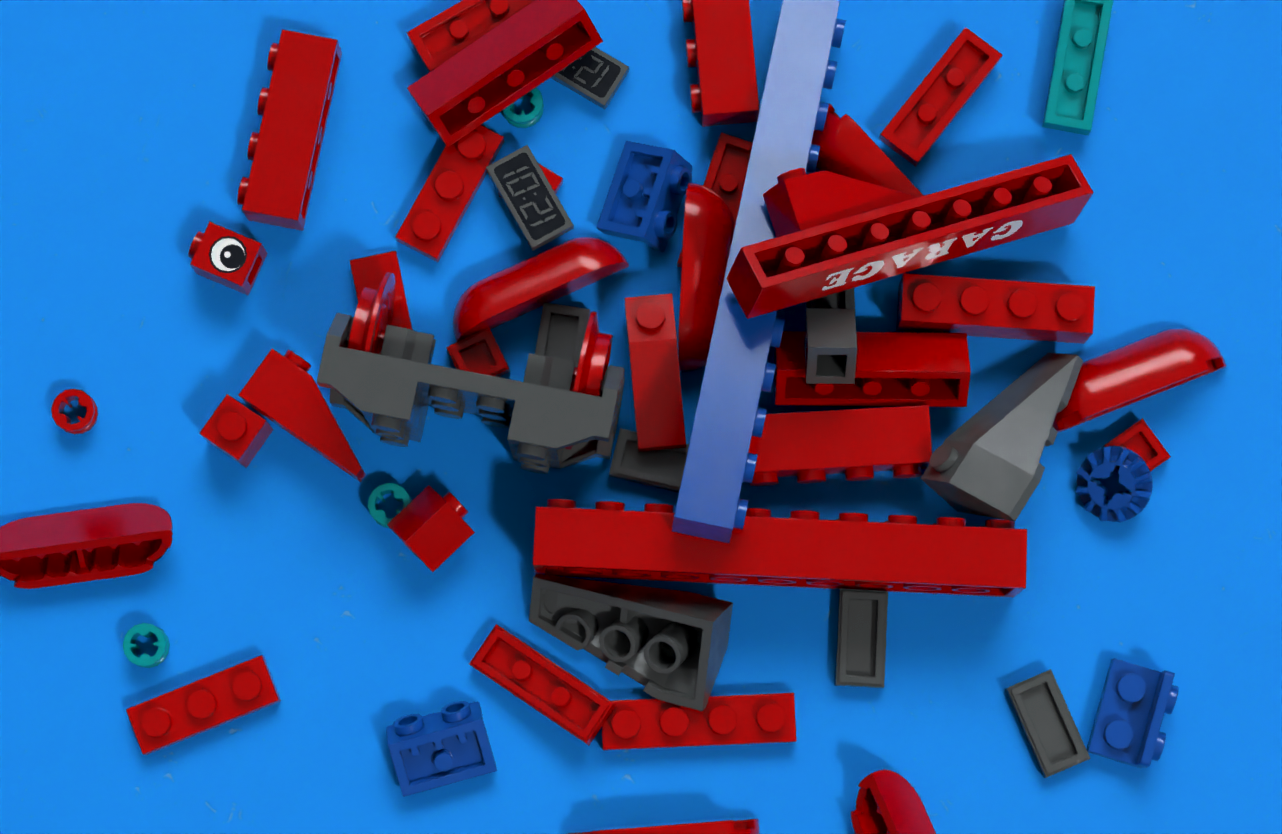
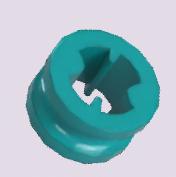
M537 87L525 94L532 97L530 103L533 111L525 115L524 110H522L521 115L513 113L515 109L514 103L502 110L504 118L509 124L517 128H528L540 120L543 115L544 104L541 92Z
M394 483L379 485L372 491L368 501L370 515L379 525L389 528L387 524L393 518H387L384 510H377L379 500L385 502L383 496L393 493L397 501L404 502L403 509L411 502V497L406 490Z
M142 623L135 625L128 630L124 637V654L130 662L137 666L145 668L158 666L169 654L170 643L168 636L162 629L153 624ZM155 634L158 638V642L153 643L154 646L158 647L155 655L150 656L144 653L138 657L135 649H139L140 646L135 644L136 639L140 635L149 638Z

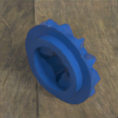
M1106 446L1097 449L1086 456L1076 472L1077 487L1075 493L1079 495L1084 505V510L1091 512L1100 521L1121 523L1138 515L1150 500L1153 481L1149 467L1137 453L1128 448ZM1120 466L1118 471L1119 483L1124 485L1126 489L1132 490V492L1118 491L1107 502V487L1101 484V481L1095 480V478H1109L1117 470V467Z

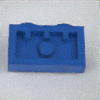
M626 141L596 228L604 234L644 242L653 250L664 252L668 240L676 231L677 214L683 196L686 194L688 183L692 182V165L675 150Z
M1115 658L1111 659L1087 745V752L1141 769L1149 767L1151 760L1158 761L1166 739V733L1160 732L1164 713H1172L1178 696V686L1172 685L1175 673L1169 671L1159 672Z
M453 702L444 706L440 712L421 716L420 714L406 715L397 719L393 725L386 727L388 748L403 797L497 771L479 702Z

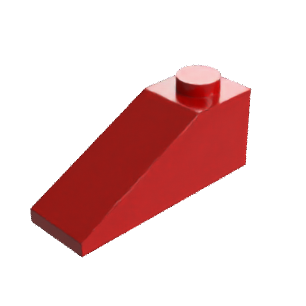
M804 168L780 174L777 176L778 184L763 193L776 237L918 198L915 195L826 170L806 174Z
M672 293L625 298V316L638 451L686 447Z
M271 349L239 393L241 399L361 482L366 474L317 383L307 373L311 365L290 350L283 356L274 349Z

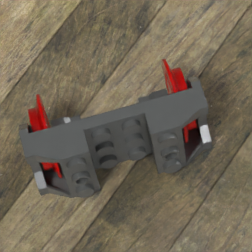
M387 272L378 290L366 287L363 289L354 317L336 313L326 336L317 384L320 387L330 388V404L332 406L347 409L373 433L379 435L381 442L400 447H408L409 440L421 442L428 406L435 407L434 413L440 416L462 419L463 412L482 416L481 422L484 424L509 428L507 440L513 460L520 462V468L529 472L548 474L549 467L562 469L595 457L611 459L625 378L624 368L612 365L609 367L613 335L599 332L597 312L592 311L590 314L578 367H575L574 360L529 353L523 382L431 364L436 343L434 335L391 325L395 301L394 273Z

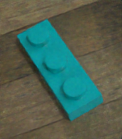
M1064 0L1042 127L1082 135H1089L1091 132L1113 0Z

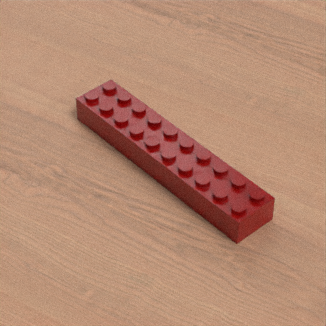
M548 499L547 507L536 506L533 567L536 574L562 577L820 589H858L992 597H1015L1026 588L1027 529H1015V521L986 520L985 526L969 527L966 526V519L957 517L937 518L936 523L926 525L917 524V517L911 515H889L888 521L883 523L868 522V514L840 513L839 519L819 520L820 513L816 511L795 510L790 512V517L775 518L771 517V510L747 508L743 530L733 528L730 543L672 532L675 513H673L674 506L669 504H645L644 511H625V503L599 501L596 502L595 509H581L576 507V501Z

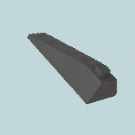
M1047 353L947 437L943 444L931 455L930 464L921 479L957 512L1016 521L1042 478L1045 467L1039 461L1045 446L1054 444L1058 433L1052 426L1055 416L1068 405L1083 360L1078 355Z
M536 574L533 577L529 622L575 650L584 649L607 663L606 669L618 676L624 673L645 686L644 692L657 700L703 711L708 703L728 647L733 603L688 591Z

